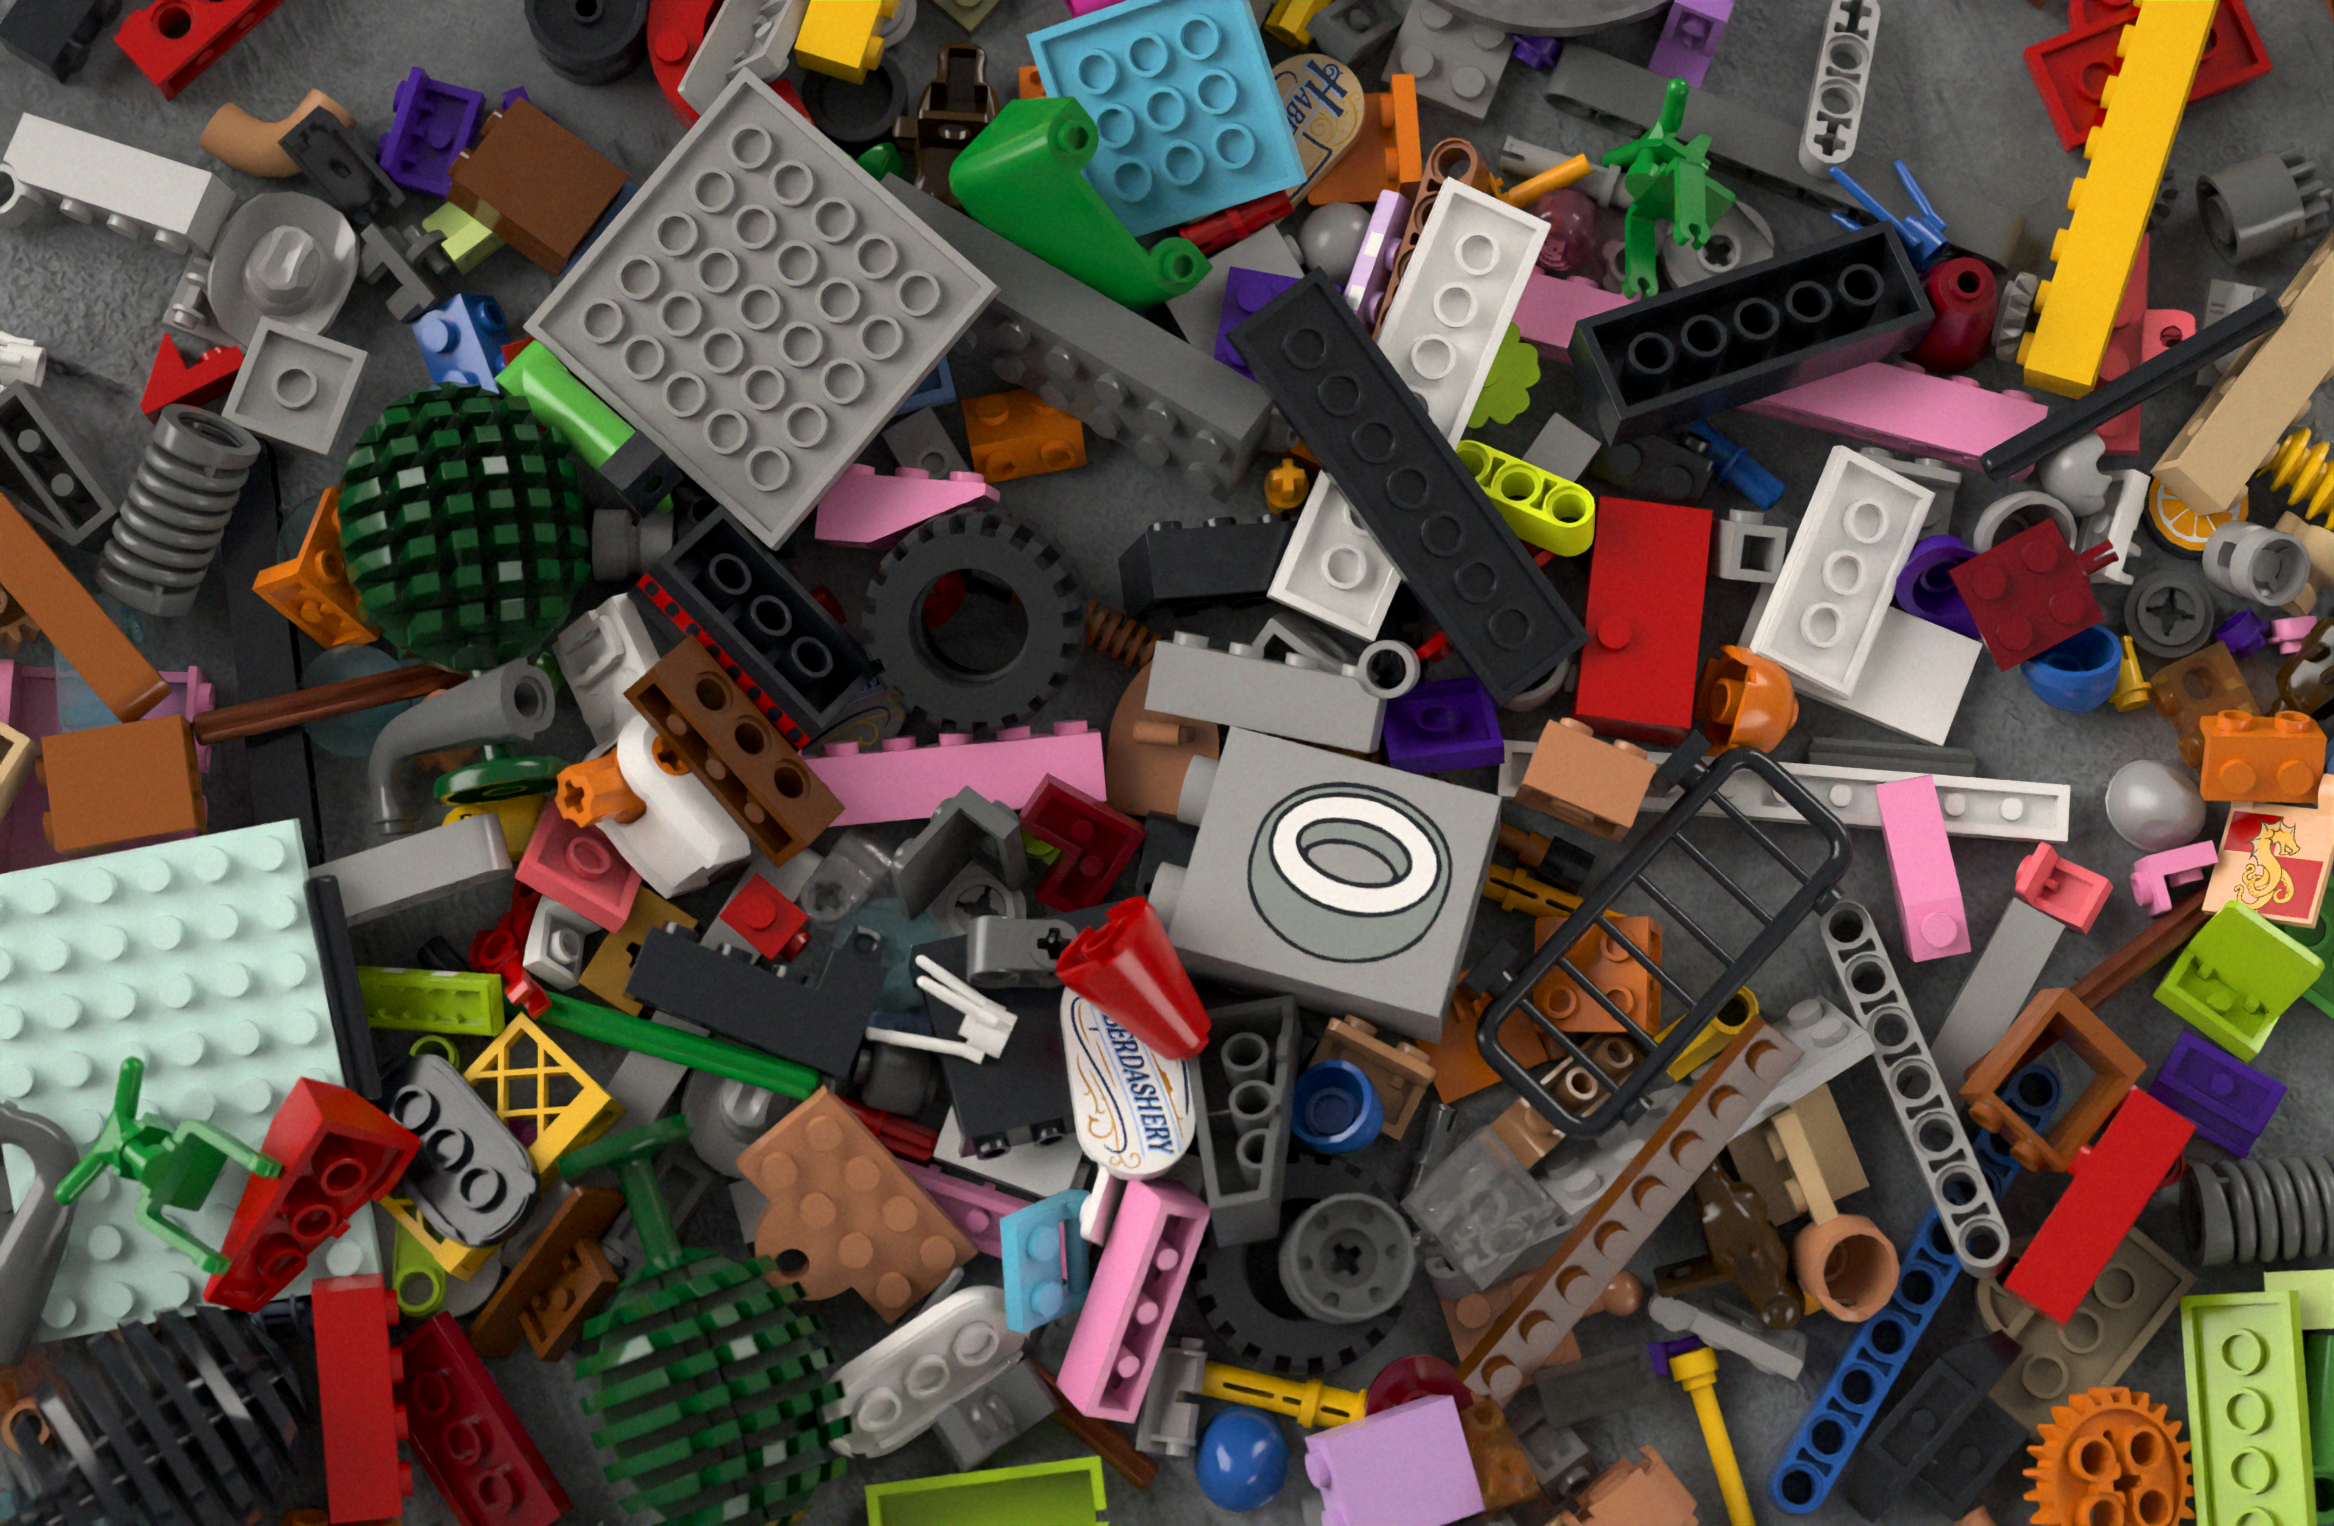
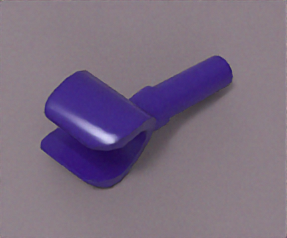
M1698 1335L1677 1341L1640 1344L1635 1351L1636 1374H1669V1356L1685 1354L1708 1347L1709 1345L1704 1343Z

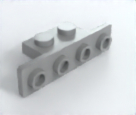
M725 0L678 86V93L693 110L702 116L744 66L764 83H769L776 79L789 64L787 55L793 43L797 41L811 0Z

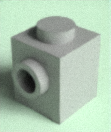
M1730 509L1729 520L1712 518L1706 575L1733 580L1776 584L1783 568L1788 528L1763 524L1764 513Z

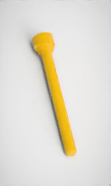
M1708 1346L1669 1358L1668 1361L1674 1381H1681L1684 1391L1690 1390L1732 1526H1757L1712 1383L1717 1382L1714 1370L1719 1369L1713 1347Z

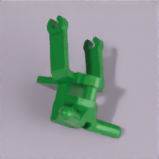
M1679 77L1673 78L1668 83L1661 116L1640 139L1610 150L1602 157V166L1609 169L1610 164L1621 166V170L1630 167L1624 183L1627 192L1633 197V201L1628 208L1625 218L1626 278L1622 282V291L1629 300L1634 299L1641 289L1643 290V295L1640 297V300L1655 296L1658 293L1655 223L1659 217L1675 224L1673 236L1678 245L1684 246L1694 236L1691 246L1694 250H1699L1709 240L1710 229L1732 207L1736 198L1733 192L1705 175L1711 163L1705 158L1712 137L1702 131L1686 146L1675 140L1678 130L1682 126L1689 95L1688 82Z
M128 1057L120 1066L114 1106L106 1120L108 1125L102 1137L96 1139L91 1151L56 1187L54 1192L55 1199L61 1205L68 1206L73 1204L112 1164L114 1166L112 1172L118 1177L141 1183L138 1190L143 1194L134 1209L139 1225L193 1259V1263L201 1270L214 1276L217 1273L225 1276L232 1261L164 1218L161 1214L163 1206L169 1205L194 1212L199 1211L229 1156L264 1178L270 1176L276 1179L283 1164L264 1152L254 1150L208 1120L182 1121L177 1130H175L160 1116L146 1112L139 1121L135 1119L145 1066L141 1059Z

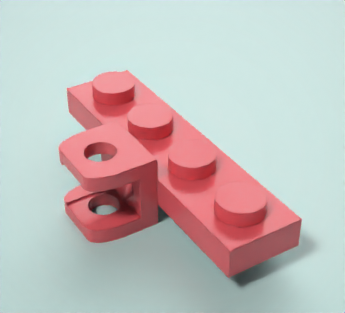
M2144 233L2094 391L2170 348L2166 347L2168 343L2173 341L2182 342L2198 332L2195 328V318L2190 313L2173 309H2147L2151 245L2149 233ZM2143 402L2094 429L2106 447L2102 455L2140 456Z

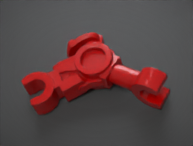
M517 880L512 889L513 903L510 911L502 914L496 930H479L476 933V938L470 947L468 957L474 971L501 975V979L509 984L505 988V993L511 1003L517 1006L521 1002L527 1009L530 1017L536 1020L552 1006V1002L541 986L531 978L528 970L522 966L530 928L542 893Z

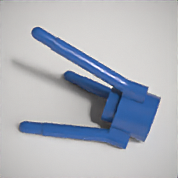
M1896 160L1893 166L1923 216L1920 220L1914 214H1911L1900 222L1855 180L1850 178L1838 166H1832L1829 170L1830 175L1879 221L1891 220L1911 265L1917 274L1931 266L1948 247L1949 240L1942 234L1947 229L1948 224L1935 213L1915 178L1902 160ZM1836 210L1831 211L1829 214L1831 221L1840 225L1848 232L1864 228L1861 224Z

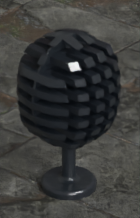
M195 1305L194 1311L197 1314L196 1317L199 1325L203 1329L212 1351L223 1366V1368L219 1369L185 1317L179 1313L177 1308L158 1309L153 1311V1315L156 1318L155 1321L165 1337L164 1340L172 1355L191 1382L187 1385L162 1347L138 1317L133 1316L117 1323V1327L130 1350L132 1358L158 1400L153 1403L113 1343L109 1341L102 1331L85 1340V1345L106 1386L114 1396L117 1405L127 1420L121 1424L92 1378L71 1352L63 1357L56 1364V1367L97 1442L90 1447L66 1407L43 1378L32 1392L31 1397L69 1465L60 1472L26 1418L20 1412L12 1431V1436L43 1490L33 1502L8 1465L12 1507L16 1514L1 1522L0 1526H94L92 1522L101 1518L105 1520L108 1526H139L128 1507L133 1502H136L151 1526H184L160 1486L164 1481H166L194 1526H226L215 1503L207 1493L206 1487L192 1466L191 1462L193 1460H196L222 1503L240 1526H262L264 1520L262 1519L263 1516L259 1507L253 1500V1495L221 1440L226 1439L264 1499H267L270 1506L277 1509L288 1494L284 1478L279 1472L278 1466L270 1450L262 1440V1436L252 1418L255 1417L257 1422H260L292 1473L297 1476L305 1456L304 1444L290 1413L282 1403L278 1393L282 1389L286 1396H290L309 1425L299 1371L282 1345L244 1317V1321L248 1326L246 1327L248 1334L262 1354L253 1357L220 1306Z

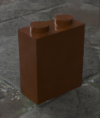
M518 96L507 111L498 106L492 112L480 131V134L485 138L473 152L467 147L464 148L452 163L447 172V175L452 178L447 200L558 279L625 188L630 175Z

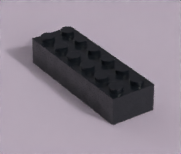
M1889 219L1576 321L1567 352L1611 449L1920 347L1936 315Z

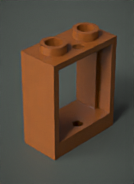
M2067 988L2041 989L1957 1094L1971 1106L1968 1113L1978 1125L1991 1133L1998 1132L2012 1145V1148L2009 1150L2010 1154L2022 1166L2032 1172H2064L2082 1145L2091 1139L2148 1065ZM2048 1026L2098 1075L2044 1141L1993 1092L2043 1029Z

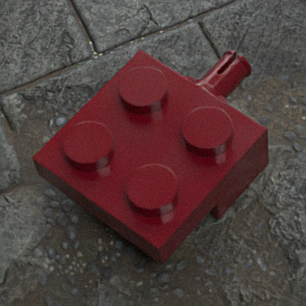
M2051 517L1947 571L2000 672H2004L2105 620L2091 592L2090 577L2088 575L2115 561H2119L2116 551L2094 561L2095 557L2114 548L2108 539L2077 555L2065 543Z

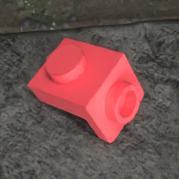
M2044 842L2038 845L2033 855L2029 854L2023 859L2015 876V892L2022 902L2062 923L2065 927L2085 936L2113 889V885L2108 878L2060 858L2053 846Z

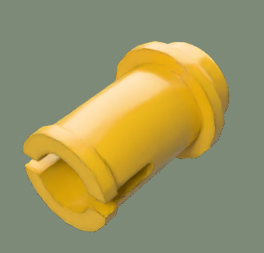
M2131 636L2120 638L2122 646L2120 677L2116 682L2113 694L2107 698L2109 703H2115L2118 712L2137 709L2150 702L2148 693L2152 690V685L2150 682H2144Z

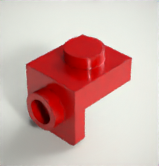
M758 873L750 879L719 915V918L760 952L773 966L779 964L783 958L789 963L793 962L812 939V936L807 933L808 929L812 926L809 916Z

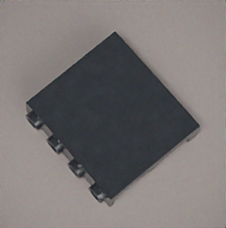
M1126 900L1033 920L1056 919L1065 921L1074 927L1078 934L1090 925L1096 932L1103 925L1111 921L1105 915V912ZM1051 933L1050 937L1054 938L1055 933ZM967 934L913 945L908 969L914 988L920 987L917 981L921 976L928 977L936 983L947 987L916 964V957L924 955L987 999L1006 1007L1005 1011L1018 1016L999 1059L985 1053L981 1063L978 1064L963 1056L938 1052L961 1136L958 1150L960 1158L976 1155L979 1160H991L1006 1155L1011 1151V1147L1033 1142L1035 1147H1048L1067 1139L1068 1134L1075 1133L1076 1126L1060 1019V1006L1066 986L1063 985L1054 989L1028 987L987 989L971 985L967 981ZM1044 949L1048 951L1050 960H1058L1054 949ZM1049 972L1048 975L1052 976L1054 972ZM920 987L933 1038L966 1044L968 1038L958 1034L966 1014Z

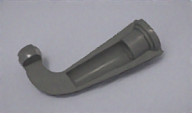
M527 657L518 658L417 704L387 723L374 742L368 765V780L372 798L371 824L378 825L379 835L413 833V822L421 820V811L417 804L405 802L400 789L402 770L411 757L493 744L534 741V733L544 731L550 727L554 717L555 697L547 674L538 667L527 665Z
M6 1099L4 1104L0 1102V1144H13L22 1148L31 1157L36 1171L32 1187L0 1238V1364L19 1366L23 1362L46 1305L78 1203L77 1199L71 1205H61L56 1201L54 1192L61 1181L80 1162V1157L71 1138L59 1125L41 1115L18 1109V1105Z

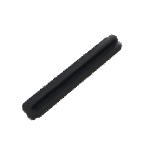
M329 874L312 877L304 881L303 890L323 975L346 1088L351 1089L369 1103L374 1102L382 1097L383 1092L338 879L335 875Z

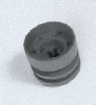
M1361 1193L1334 1195L1301 1213L1285 1232L1278 1253L1280 1280L1290 1300L1307 1316L1331 1325L1358 1323L1392 1307L1408 1288L1415 1267L1413 1238L1403 1218L1384 1201ZM1332 1248L1339 1253L1346 1250L1352 1252L1354 1259L1349 1263V1268L1353 1272L1352 1275L1345 1270L1338 1273L1332 1271L1330 1264L1335 1260Z

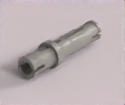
M1508 135L1503 150L1525 157V160L1520 161L1501 155L1498 170L1533 178L1573 157L1538 147ZM1589 162L1593 170L1592 174L1563 187V189L1598 199L1597 205L1608 208L1611 203L1628 209L1633 201V197L1625 188L1624 180L1627 174L1621 173V166L1610 164L1608 169Z

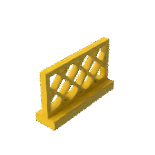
M522 1012L517 1015L463 1074L473 1087L479 1082L498 1081V1111L495 1112L508 1127L509 1120L537 1118V1140L528 1150L533 1155L539 1169L540 1194L559 1174L555 1163L556 1159L598 1142L627 1110ZM526 1032L538 1043V1068L509 1070V1049ZM549 1055L561 1066L549 1067ZM498 1062V1071H490ZM572 1075L584 1087L568 1106L549 1107V1077ZM538 1078V1108L509 1110V1080ZM549 1117H557L549 1126ZM388 1193L379 1201L434 1255L433 1258L449 1274L465 1282H468L503 1245L501 1243L489 1248H468L451 1241L447 1237L440 1243L429 1232V1220L410 1198L395 1199ZM405 1208H417V1220Z

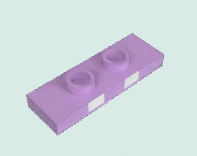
M1383 189L1378 198L1343 296L1371 337L1375 330L1414 203L1402 194Z

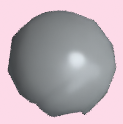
M1332 201L1311 212L1298 231L1297 243L1305 260L1303 266L1311 272L1320 265L1333 285L1342 286L1341 291H1345L1372 216L1357 204Z
M2094 430L2039 460L2038 474L2043 489L2047 494L2061 501L2075 517L2089 518L2101 512L2105 506L2103 495L2112 482L2111 476L2102 475L2097 470L2096 462L2105 452L2106 447Z

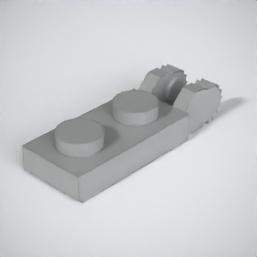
M1654 1282L1651 1293L1653 1297L1650 1298L1648 1310H1650L1649 1316H1652V1321L1655 1320L1658 1325L1663 1324L1664 1328L1672 1332L1689 1328L1704 1343L1715 1349H1730L1750 1359L1755 1367L1767 1374H1781L1794 1381L1796 1380L1805 1361L1808 1343L1806 1335L1792 1328L1786 1331L1767 1329L1758 1322L1752 1309L1709 1288L1662 1298L1657 1283Z

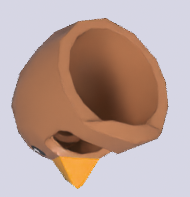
M1838 1213L1839 1217L1820 1226H1817L1813 1221L1797 1232L1792 1240L1789 1252L1792 1272L1806 1298L1804 1314L1811 1315L1824 1308L1832 1317L1841 1321L1862 1322L1869 1319L1888 1303L1897 1287L1900 1266L1894 1245L1869 1218L1858 1214ZM1840 1304H1852V1305H1851V1306H1846V1307H1844V1306H1842V1305H1840Z

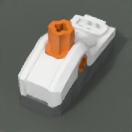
M627 593L610 597L595 610L587 611L557 636L559 640L551 646L561 671L578 702L583 718L598 747L587 753L582 763L568 766L556 775L559 789L554 799L563 819H573L580 828L593 824L599 827L636 872L663 897L669 899L728 881L747 868L752 861L759 859L765 854L622 694L675 647L659 628L626 596Z

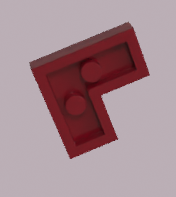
M1046 773L1018 815L1021 822L1019 825L1021 830L1061 850L1035 888L1038 900L1062 913L1098 906L1146 836L1145 825L1049 773Z

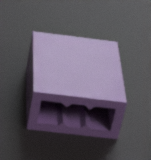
M1428 1395L1305 1437L1309 1453L1305 1455L1306 1470L1313 1485L1316 1488H1320L1326 1509L1321 1514L1323 1526H1441L1486 1510L1453 1396Z

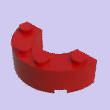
M652 0L647 21V45L653 70L661 94L669 109L688 131L701 116L678 93V86L725 0ZM787 77L766 84L804 118H810L811 124L815 126Z

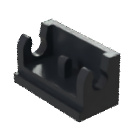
M320 105L277 142L329 203L344 215L352 227L358 224L366 229L371 223L376 224L373 215L384 206L395 209L406 199L403 193L339 119Z

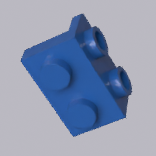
M459 293L411 323L434 383L453 381L482 385L481 388L502 394L499 398L501 400L507 396L495 383L494 378L507 367L500 346L512 343L506 329L507 321L505 314L496 303L494 297L490 295Z

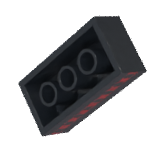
M722 503L661 557L626 594L675 646L692 633L797 753L883 669L876 660L868 661L866 650Z

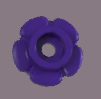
M1511 34L1510 39L1517 45L1512 55L1537 72H1540L1544 64L1555 68L1557 63L1554 59L1563 47L1549 36L1518 34L1517 36Z
M2251 608L2242 610L2227 619L2214 633V637L2221 645V655L2227 657L2235 654L2241 660L2257 652L2267 641L2263 633L2269 626L2266 619L2260 621Z

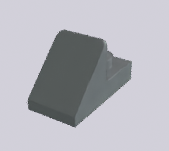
M1337 0L1316 12L1305 27V30L1314 37L1308 47L1314 54L1326 55L1337 59L1356 75L1400 29L1404 19L1383 0Z

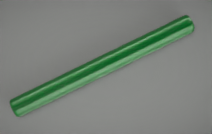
M505 988L503 991L504 1011L514 1016L522 1012L534 1022L802 1101L809 1099L822 1086L823 1076L816 1069L546 990L544 991L549 996L552 1006L534 1020L521 1002L515 1006L507 997Z

